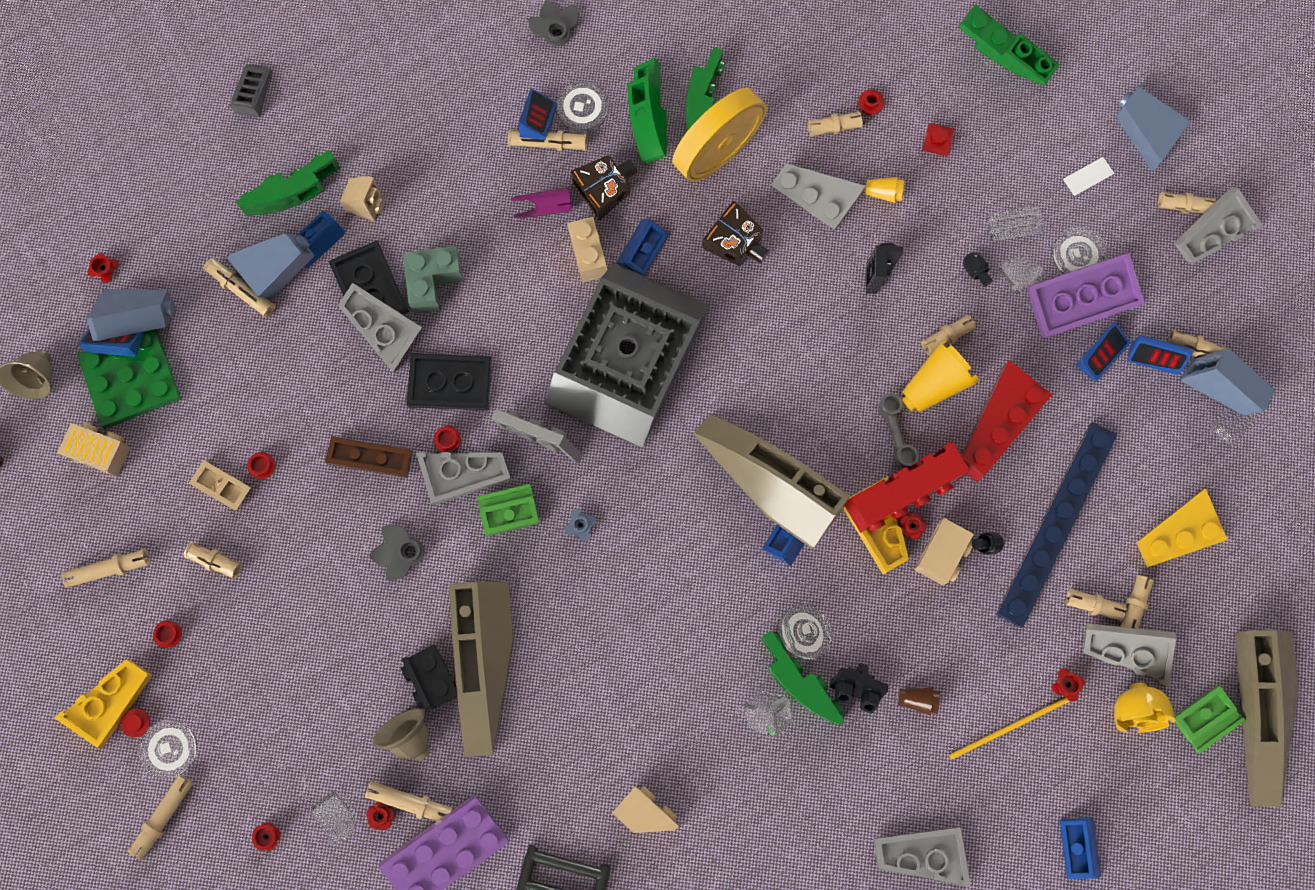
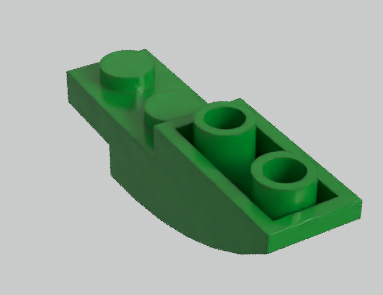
M976 4L969 10L958 26L959 29L977 42L974 47L985 56L1007 70L1035 83L1047 84L1060 65L1022 33H1018L1015 36Z
M713 47L705 69L694 66L686 98V133L714 105L715 99L713 95L717 86L714 82L717 76H722L726 64L725 61H722L723 50Z
M655 58L634 67V81L627 84L631 125L641 160L645 165L667 156V111L661 107V63Z
M328 150L325 153L316 155L303 168L294 170L287 179H284L280 172L268 176L261 185L245 192L236 203L246 216L264 215L287 210L324 192L325 189L320 182L339 170L340 166L333 154Z
M771 630L762 636V642L775 660V663L770 665L767 670L782 689L798 704L821 719L835 725L845 722L842 718L845 712L838 701H831L826 691L829 688L820 675L816 677L814 673L809 674L805 678L801 676L800 673L803 672V668L795 657L790 659L785 651L788 646L779 633L775 635Z

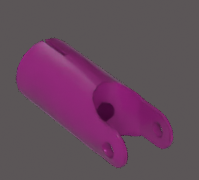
M569 188L524 194L510 199L513 202L528 200L535 204V208L531 211L515 214L514 218L517 219L572 211Z

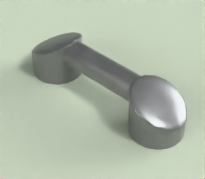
M889 393L879 402V414L887 420L896 449L893 455L895 463L900 467L909 468L918 461L919 453L914 446L905 444L897 418V414L903 407L902 399L897 394Z

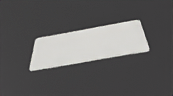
M1104 157L1063 180L1075 196L1113 175L1114 172Z

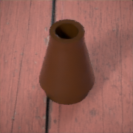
M934 687L900 688L898 705L930 716L931 713L938 714L941 691L934 690Z

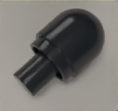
M977 252L967 254L963 260V267L969 276L974 280L979 279L984 287L993 282L988 274L990 270L989 265L983 256Z
M995 532L983 533L972 541V547L985 555L1000 553L1005 544L1003 537Z

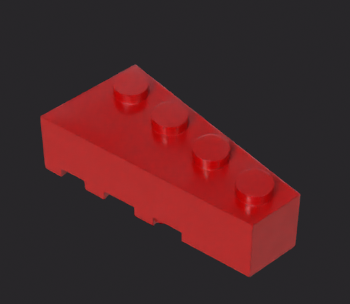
M1010 360L1001 368L972 433L961 452L963 460L970 469L966 474L976 482L985 476L1052 396L1049 391Z
M953 441L943 446L936 454L932 455L930 453L921 458V460L911 465L910 469L905 467L890 476L887 481L882 480L851 497L847 501L845 508L859 532L862 533L869 529L872 533L885 526L884 520L892 516L894 520H897L909 513L907 508L913 504L919 508L931 501L930 495L937 492L941 496L954 488L952 483L970 471Z

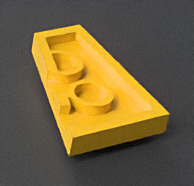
M887 476L882 480L887 481L889 477ZM844 507V511L883 575L909 560L902 529L899 527L897 520H894L891 516L884 520L886 525L872 533L869 529L860 533L847 509Z
M1205 488L1137 541V545L1148 568L1228 539Z
M126 659L102 678L96 687L87 694H82L75 700L76 703L66 711H61L54 718L95 747L103 748L120 724L123 715L129 711L153 675L131 660Z

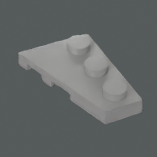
M787 163L771 184V187L834 231H836L866 189L865 185Z
M1231 187L1174 244L1187 262L1195 263L1220 250L1222 245L1231 240L1237 241L1244 237L1243 234L1248 231L1263 227V224L1239 188Z
M354 283L351 284L338 304V307L364 336L375 352L382 358L389 369L394 372L422 327Z
M496 409L491 419L501 428L531 442L537 438L536 441L554 453H557L558 449L562 450L571 461L579 463L583 455L566 438L567 434L558 428L552 427L551 430L544 428V424L532 418L529 421L523 420L520 414L507 409L506 413Z
M416 452L432 505L511 480L502 452H469V454H452L451 452L426 454V452Z
M1086 623L1083 647L1085 654L1115 666H1125L1134 670V673L1142 677H1145V675L1159 680L1160 684L1169 687L1176 633Z
M961 827L873 838L879 869L971 887Z

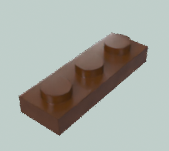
M331 436L325 463L327 465L407 478L413 452L408 449Z

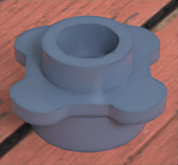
M575 509L570 513L571 519L569 524L564 527L565 533L567 535L573 534L579 537L581 541H587L590 538L592 526L596 524V519L593 515L587 516L582 514L580 510ZM578 523H582L583 527L579 528Z

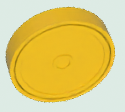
M748 87L728 94L709 108L684 135L674 152L673 165L689 182L700 181L710 176L731 160L750 141L766 116L767 105Z

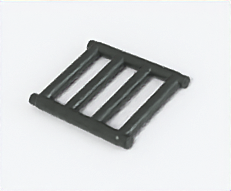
M529 844L516 890H566L531 880L535 863L595 878L594 890H606L611 866L600 865V867L538 851V847Z

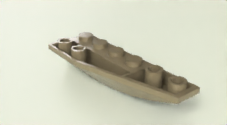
M709 414L694 432V436L766 517L811 549L815 548L842 512L850 497L847 493L786 452L712 414Z
M477 581L449 584L454 663L464 757L494 755L513 643L509 582Z
M1247 630L1235 633L1241 711L1242 717L1246 720L1243 722L1249 801L1251 807H1281L1299 691L1293 632L1279 630Z

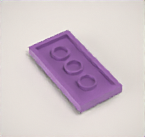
M1125 253L1026 287L1042 338L1145 304L1130 253Z
M475 794L379 863V869L395 890H444L508 844L509 841Z

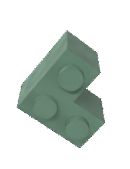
M449 246L403 253L408 303L412 311L416 314L441 310L438 285L464 281L461 257L457 247Z

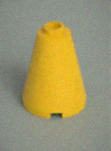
M943 340L903 389L902 394L905 397L902 398V402L911 412L916 409L920 413L974 386L979 382V378L976 374L971 377L972 375L968 372L971 369L970 365L952 345L948 347L947 341Z

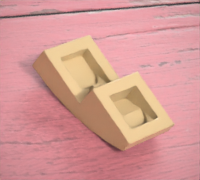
M203 460L189 482L192 486L237 511L251 487Z

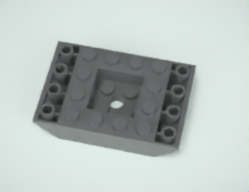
M613 263L601 277L554 372L545 405L643 449L710 309V305ZM624 342L633 343L635 345L634 352L631 354L622 353L620 351L621 344Z

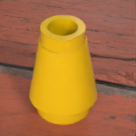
M898 177L867 179L865 195L893 203L902 201L905 180L898 179Z

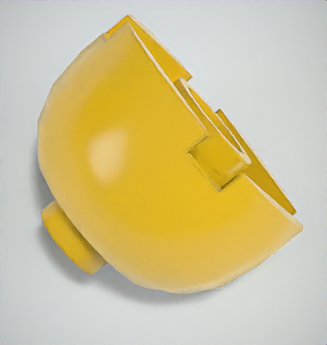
M1146 683L1131 684L1129 686L1130 689L1122 692L1116 699L1114 719L1116 728L1119 731L1129 733L1128 727H1139L1138 733L1152 732L1169 727V720L1173 723L1176 721L1174 710L1166 694L1157 688L1148 687Z

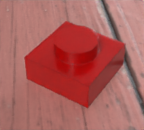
M929 123L922 151L948 156L954 128Z

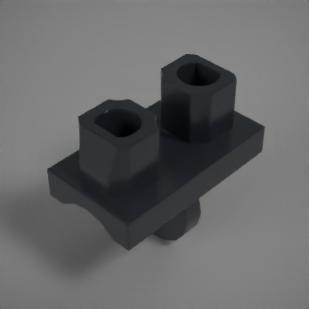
M860 663L857 669L841 667L836 677L830 680L829 688L835 690L836 701L845 704L850 703L856 697L861 699V710L873 713L878 708L880 700L888 692L889 685L875 680V676L867 674L868 665Z

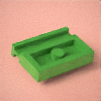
M531 484L477 496L486 537L540 524Z
M1215 686L1175 715V724L1187 741L1193 745L1196 753L1203 752L1246 720L1237 712L1238 709L1221 686Z

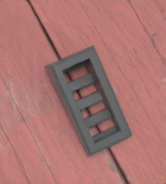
M245 65L230 104L234 113L260 117L272 73L271 68ZM251 73L262 74V77H251ZM249 82L259 83L258 86L248 85ZM247 90L256 91L255 94L246 93ZM244 99H252V101L246 102Z

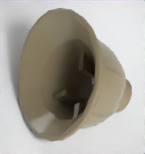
M39 349L36 352L22 354L14 361L3 363L0 365V386L9 393L25 399H41L48 396L51 392L50 380L53 373L50 363L51 356L46 351Z
M420 708L410 709L387 721L375 733L373 745L378 749H388L400 758H415L417 761L425 759L431 749L427 746L429 731L424 722V710Z

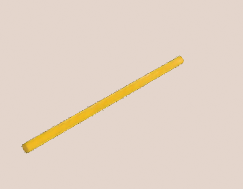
M1065 697L949 754L951 760L1070 701Z

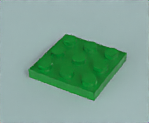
M157 329L144 331L137 357L88 353L85 351L77 354L100 426L104 429L181 400Z

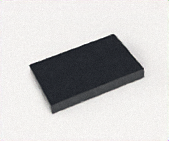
M377 240L328 261L343 296L351 284L354 283L403 315L409 312Z
M411 353L407 407L489 411L491 356Z

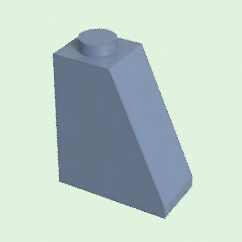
M1139 86L1133 94L1126 93L1118 104L1122 109L1116 116L1148 167L1153 171L1163 161L1191 122Z
M284 233L231 253L227 259L258 297L273 299L315 255L309 249L310 244L305 238L300 235Z
M104 289L86 318L92 340L100 341L166 327L171 316L175 314V304L173 300H170L168 290Z
M1229 348L1192 359L1180 379L1188 386L1244 416L1261 413L1266 410L1275 392V389Z

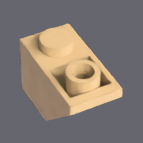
M365 176L349 178L340 203L345 212L375 221L377 214H381L383 211L385 200L374 178Z
M644 785L641 789L635 786L612 812L633 833L675 831L679 826L675 822L678 816L666 805L661 809L653 801L656 796Z

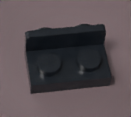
M893 243L876 245L866 263V294H876L881 285L884 286L886 277H890L891 270L903 254V247L896 246Z
M434 644L410 657L402 658L404 664L401 667L402 674L407 682L412 681L416 689L413 692V696L419 708L424 706L425 710L431 711L458 697L457 687L437 645Z

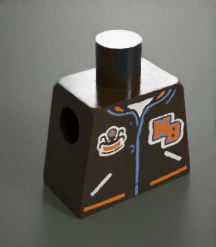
M605 156L576 168L570 173L572 183L596 217L601 220L630 194V184L627 179L636 174L637 169L630 159L617 166L610 156Z
M735 201L731 202L703 238V249L738 266H741L748 256L761 264L769 253L768 249L759 244L763 236L762 227Z

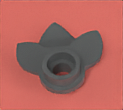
M546 0L541 8L540 17L528 18L529 27L535 35L545 37L549 44L553 46L564 45L570 38V30L578 23V10L575 4H572L561 11L554 3ZM557 32L562 34L560 36H553Z
M383 526L381 531L385 543L376 547L369 554V557L378 565L387 567V580L401 579L407 575L411 566L421 562L425 554L424 546L419 540L410 538L407 531L400 526ZM414 547L416 550L415 555L408 557L407 550Z

